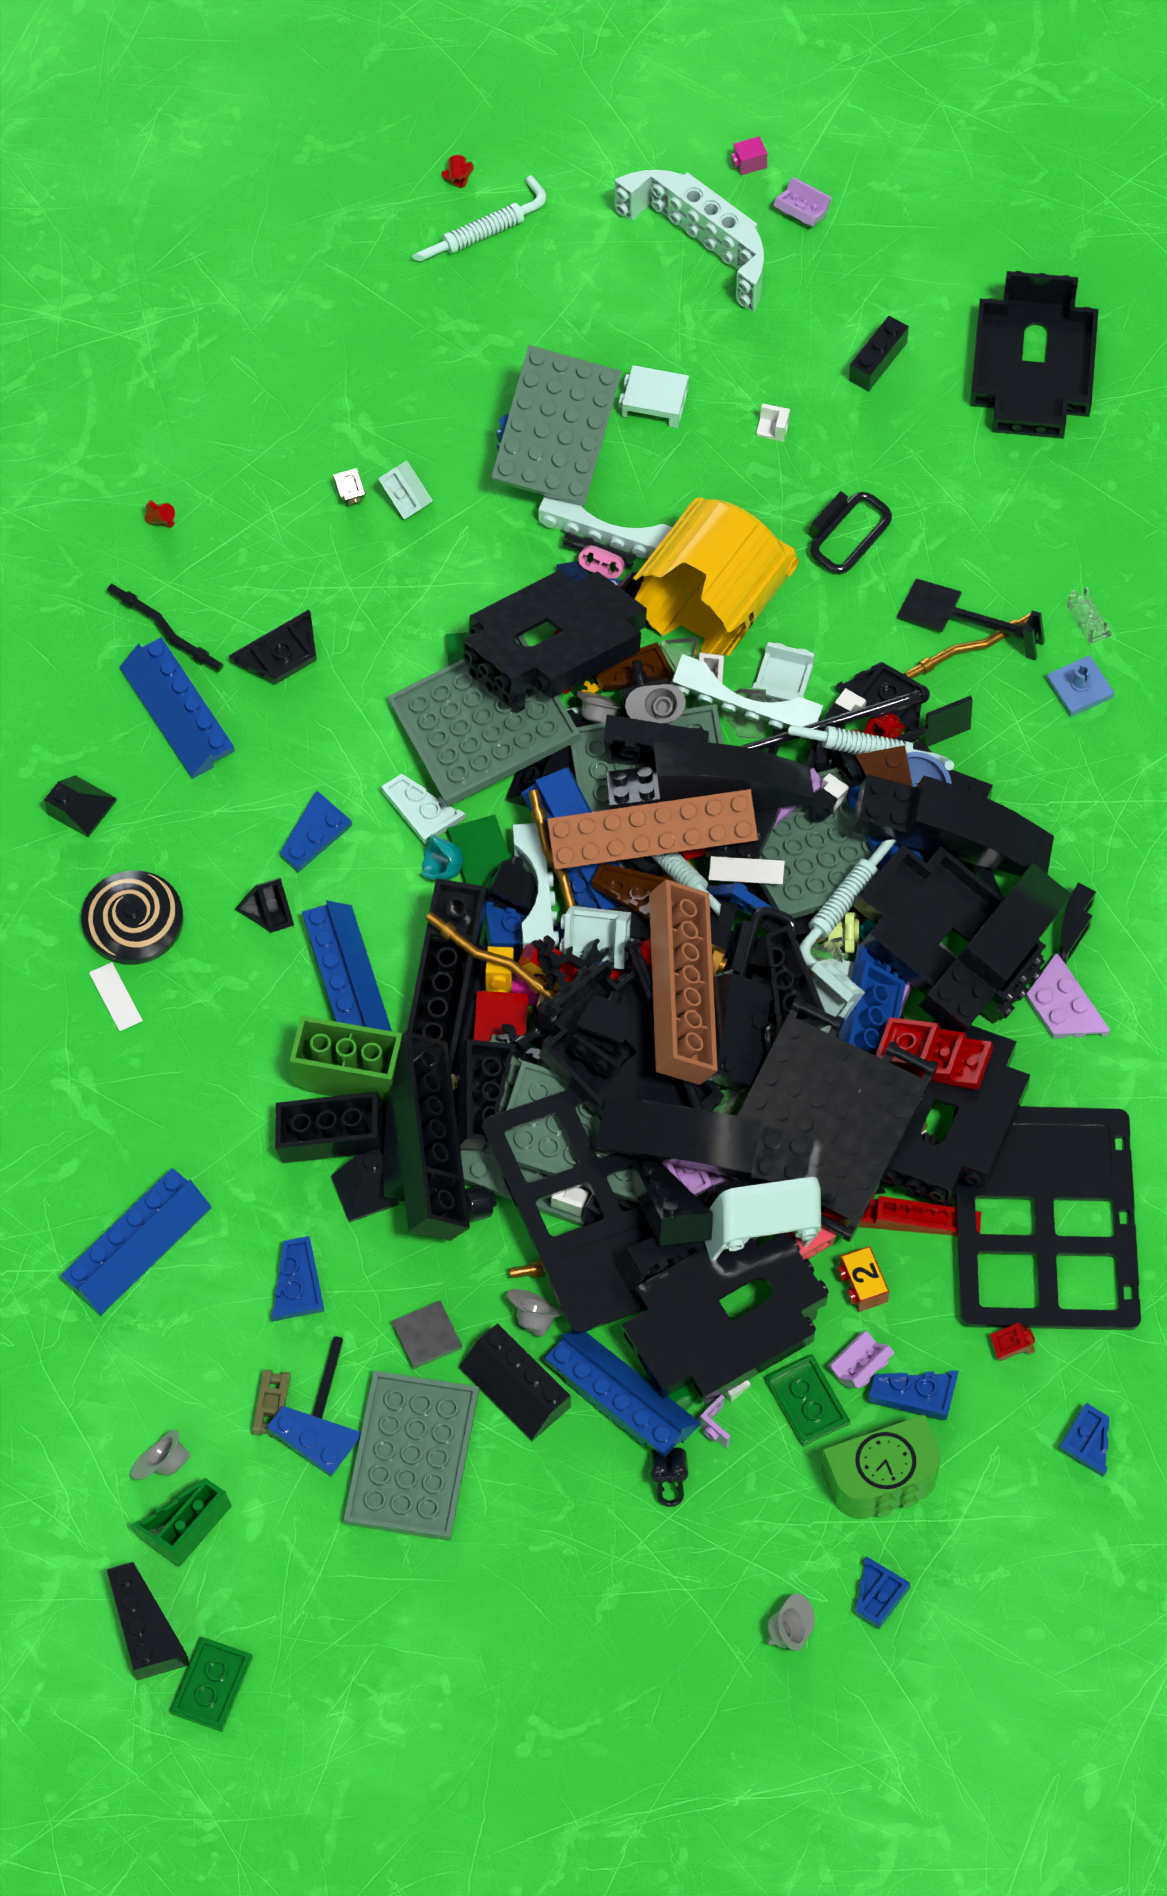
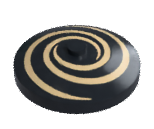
M138 870L119 872L99 882L86 897L81 914L83 932L92 949L103 958L124 965L147 963L165 954L179 938L184 921L182 903L173 886L158 875Z

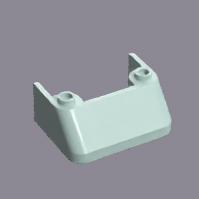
M807 1177L737 1187L722 1192L709 1208L713 1212L712 1240H707L705 1243L711 1261L716 1260L724 1249H729V1251L742 1249L750 1238L794 1232L795 1236L800 1238L802 1246L807 1247L821 1230V1188L818 1178Z

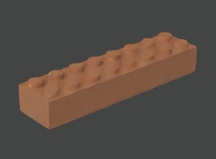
M751 789L547 819L555 869L758 840Z
M666 879L649 893L656 1072L701 1085L718 1071L709 893Z

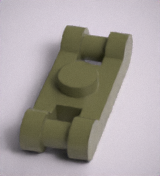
M264 1369L254 1419L253 1435L261 1436L262 1433L277 1438L266 1429L269 1423H264V1417H275L282 1406H286L288 1389L291 1382L290 1372L277 1374L273 1373V1370ZM271 1384L280 1385L279 1389L270 1388Z

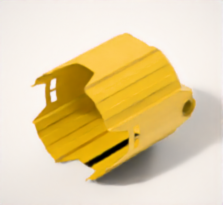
M695 498L633 578L636 580L641 576L644 578L635 600L647 608V621L662 636L682 625L695 634L704 637L700 653L729 656L786 579L793 574L798 565L799 558L796 557L793 547L778 540L760 520L744 509L722 500Z

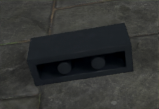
M888 316L850 364L849 381L869 392L907 344L909 326Z

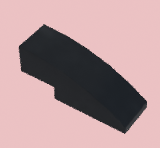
M1079 882L1067 904L1061 930L1060 957L1065 964H1067L1089 930L1092 915L1088 911L1094 904L1096 891Z

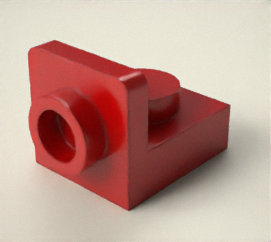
M1020 1323L990 1334L997 1358L1001 1361L1024 1351L1029 1354L1035 1352L1033 1344L1036 1341L1030 1328L1027 1329Z

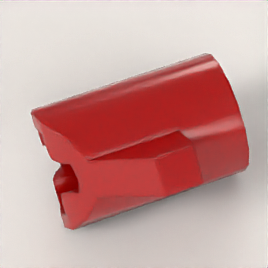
M453 155L448 159V169L442 171V177L456 187L463 188L468 182L469 175L474 170V164L472 162L467 163L466 158L462 155Z
M153 500L148 501L146 504L145 521L149 525L161 524L171 528L175 524L173 521L175 517L174 507L169 503L157 505Z

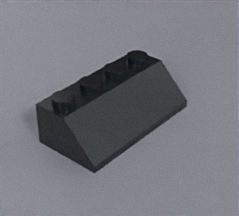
M572 709L567 710L576 727L590 725ZM571 745L517 771L506 800L528 807L521 793L537 783L535 780L567 767L573 774L575 768Z
M498 1323L478 1339L459 1367V1370L475 1386L479 1387V1390L531 1442L571 1408V1395Z

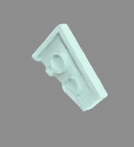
M403 774L381 786L382 793L424 844L428 842L431 834L439 836L447 831L448 827L455 826L466 819L464 812L459 809L455 810L450 806L447 807L443 799L434 797L426 792L424 787Z

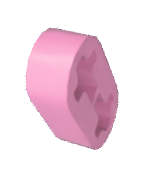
M592 545L583 548L578 558L583 568L594 573L598 571L610 579L618 578L625 567L624 561L620 556ZM593 553V558L596 560H592L590 563L587 561L588 557L584 555ZM612 562H615L616 568H618L614 572L610 571L609 565Z

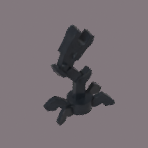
M549 935L544 936L543 943L537 940L532 941L534 948L538 949L540 955V967L546 973V977L549 980L546 983L547 990H551L556 982L561 986L566 981V974L559 970L561 964L569 963L578 968V971L584 966L589 968L595 962L600 964L609 953V948L606 947L599 951L597 945L600 940L597 938L589 942L583 959L573 955L572 946L566 948L563 954L558 956L553 951L555 941Z
M533 1005L530 1010L532 1030L525 1036L517 1035L515 1026L502 1024L501 1029L504 1034L498 1035L497 1040L501 1042L506 1041L508 1044H516L514 1054L529 1063L537 1065V1061L540 1060V1049L532 1048L531 1043L536 1039H545L548 1032L541 1031V1023L536 1019L539 1008L536 1009Z

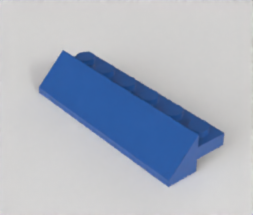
M162 637L143 647L138 643L121 664L120 670L193 779L214 768L213 762L235 751L234 746Z
M568 767L535 780L537 783L521 793L531 812L533 810L528 791L538 789L542 809L545 808L547 819L592 812ZM545 819L549 834L548 820ZM617 861L604 862L606 864L619 866ZM601 863L564 868L569 876L572 893L579 907L608 910L623 906V904L593 888L592 879Z
M326 900V905L302 911L310 944L335 1022L392 1031L352 905Z
M859 943L851 981L865 993L844 1021L839 1033V1039L876 1055L889 1018H899L906 979L864 944Z
M172 1168L61 1275L62 1280L81 1295L82 1300L102 1316L212 1207L191 1179L189 1181Z
M572 1331L561 1335L562 1340L544 1358L547 1365L565 1378L566 1384L644 1446L648 1444L663 1457L679 1442L684 1443L701 1425L696 1418L668 1396L663 1399L653 1384L587 1332L575 1333Z

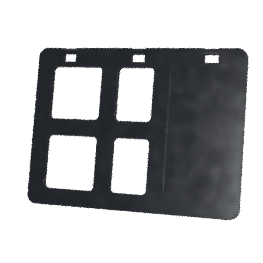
M571 1089L489 1116L483 1121L481 1130L569 1328L575 1333H583L644 1311L635 1297V1292L632 1293L616 1265L621 1259L620 1255L628 1247L655 1235L641 1207L629 1211L621 1210L607 1180L608 1176L633 1168V1163L649 1159L621 1153H614L599 1158L576 1111V1107L585 1104ZM550 1116H556L561 1123L579 1166L529 1183L521 1172L505 1132ZM582 1185L589 1186L603 1219L558 1236H551L536 1202Z
M1020 1106L986 1187L971 1185L966 1180L960 1179L956 1190L960 1317L965 1325L970 1327H1009L1020 1323L1026 1328L1134 1330L1139 1326L1141 1322L1134 1216L1130 1121L1126 1111L1111 1108ZM955 1108L953 1112V1121L959 1110L958 1108ZM1115 1138L1124 1140V1150H1116ZM977 1198L1032 1200L1035 1209L1036 1234H979L976 1230L975 1200ZM1054 1201L1111 1202L1113 1206L1114 1236L1057 1235L1054 1222ZM1119 1212H1128V1224H1120ZM977 1255H1034L1037 1258L1039 1307H982L979 1303ZM1059 1255L1113 1257L1116 1261L1118 1309L1060 1308L1058 1303L1056 1257ZM1123 1287H1132L1133 1299H1124Z

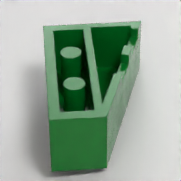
M206 1478L176 1496L177 1499L164 1508L161 1506L154 1510L155 1514L142 1522L139 1520L133 1524L141 1541L179 1567L232 1507L226 1492Z

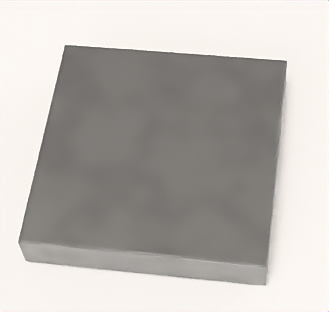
M441 1301L392 1321L393 1328L413 1369L462 1349V1344Z

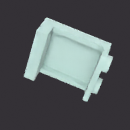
M633 365L631 373L625 376L624 388H626L625 394L621 393L619 399L622 417H627L629 411L669 418L670 427L678 428L688 393L689 376Z
M767 642L765 656L756 683H753L751 690V700L775 703L789 701L798 697L804 698L814 667L815 654L806 649L787 647L782 643Z
M570 906L567 913L563 914L561 919V929L565 930V935L560 942V952L563 953L566 948L572 946L573 955L583 959L589 942L598 938L600 940L597 945L599 951L606 947L609 948V953L602 961L608 959L614 963V968L624 969L629 961V952L624 951V944L630 938L631 912Z
M829 960L816 961L811 968L814 972L812 979L826 1013L835 1017L839 1015L846 1020L865 992ZM826 1026L820 1030L828 1033L831 1026Z

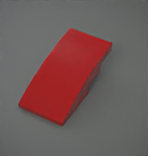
M477 991L474 1040L490 1042L493 1034L497 1036L504 1034L501 1029L502 1024L515 1026L516 1034L525 1036L527 1030L528 994Z
M890 1017L875 1056L882 1059L887 1046L893 1041L899 1044L898 1047L929 1062L933 1060L939 1063L932 1081L979 1090L994 1047L991 1041L967 1039L965 1032L941 1030L938 1023ZM893 1057L891 1061L892 1064L921 1078L925 1074L924 1070L899 1058Z

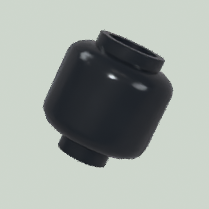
M483 1185L465 1189L469 1222L491 1217L494 1207L497 1206L495 1194L492 1191L489 1192Z

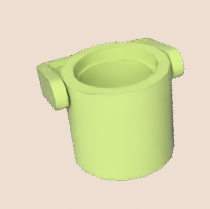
M847 912L845 918H842L829 934L827 950L845 951L849 955H856L859 944V914Z

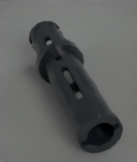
M570 532L565 534L564 538L572 540L573 543L563 540L562 547L581 552L586 546L592 545L620 556L624 561L625 567L632 569L634 563L626 561L625 558L635 561L636 554L595 542L590 537L586 539Z

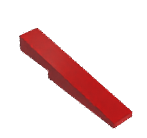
M878 1196L877 1200L872 1199L859 1227L957 1236L956 1207ZM821 1206V1213L845 1226L850 1224L851 1220ZM976 1211V1230L980 1234L982 1212Z

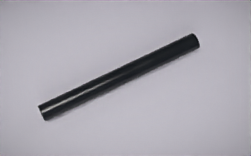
M333 1337L312 1416L321 1419L323 1418L343 1344V1338Z

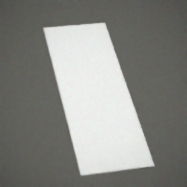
M711 856L709 880L783 884L785 861Z
M112 962L89 972L119 1031L143 1021Z

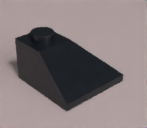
M76 775L58 781L44 799L47 815L88 838L117 801V798Z
M380 1148L353 1157L331 1176L349 1223L399 1205L398 1200L384 1197L383 1156Z

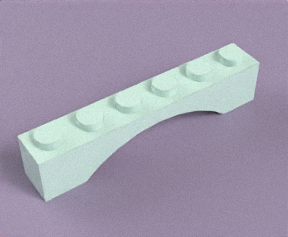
M548 496L544 497L538 509L539 523L548 528H557L584 538L590 537L595 542L636 554V557L649 559L673 528L665 524L644 528H626L612 525L597 519L580 505Z
M684 654L679 658L670 683L678 687L685 696H688L689 693L698 696V700L703 703L712 704L714 702L722 705L721 709L731 713H735V711L742 712L747 719L752 721L764 720L768 722V726L778 730H782V728L789 729L791 725L802 727L817 722L823 705L801 697L775 703L747 699L724 686L714 676L706 662Z
M536 823L513 825L514 856L520 857L524 861V869L533 874L538 892L533 909L522 922L523 951L527 944L532 943L534 940H543L544 936L547 935L555 941V948L559 946V932L553 931V927L557 926V912L551 911V907H555V892L549 890V887H553V872H548L547 867H551L542 852Z

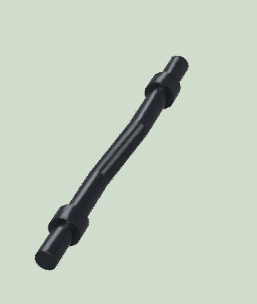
M114 584L109 585L107 592L120 599L121 603L128 608L133 607L154 620L170 643L193 656L192 658L196 662L204 663L217 672L222 670L223 663L211 657L208 651L201 647L197 648L177 636L161 613L138 600V596L132 592H125Z

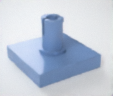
M1090 655L1047 674V682L1070 717L1114 698V691Z

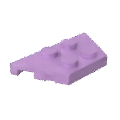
M1058 953L1055 954L1043 970V973L1026 995L1027 1001L1053 1039L1066 1038L1068 1036L1075 1038L1086 1037V1034H1101V1037L1108 1036L1110 1029Z

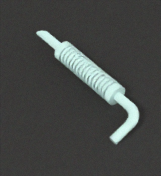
M528 176L526 183L536 194V198L532 202L523 206H519L515 202L496 212H492V214H488V216H484V218L481 217L476 221L463 225V227L461 226L459 229H455V231L452 230L442 235V242L413 254L412 258L417 261H423L445 250L453 254L458 250H462V248H466V246L469 247L487 237H491V235H495V233L498 234L503 230L524 222V215L538 210L546 202L547 195L545 190L534 176Z
M791 725L788 729L789 735L822 741L823 748L837 751L842 750V752L847 751V753L852 754L867 753L905 745L907 753H926L938 759L947 770L954 768V763L947 757L933 752L913 749L912 742L898 741L897 739L893 740L892 738L879 737L827 726L825 731Z
M896 840L883 841L868 860H859L810 921L809 928L811 932L800 945L806 964L810 969L817 961L810 953L812 945L819 937L827 938L854 902L878 874L877 864Z
M678 852L650 856L676 883L709 893L706 890L707 881ZM709 893L710 908L719 916L721 904Z

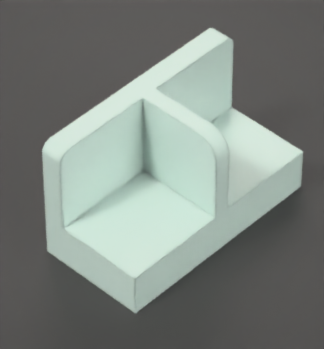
M408 461L401 463L378 478L403 519L408 518L433 501Z

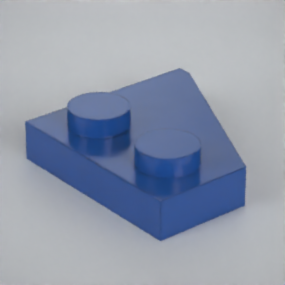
M1086 1403L1058 1448L1102 1477L1107 1471L1106 1451L1108 1450L1107 1431L1109 1430V1416Z
M866 1557L864 1559L863 1578L860 1583V1596L856 1608L857 1616L880 1629L910 1589V1582Z

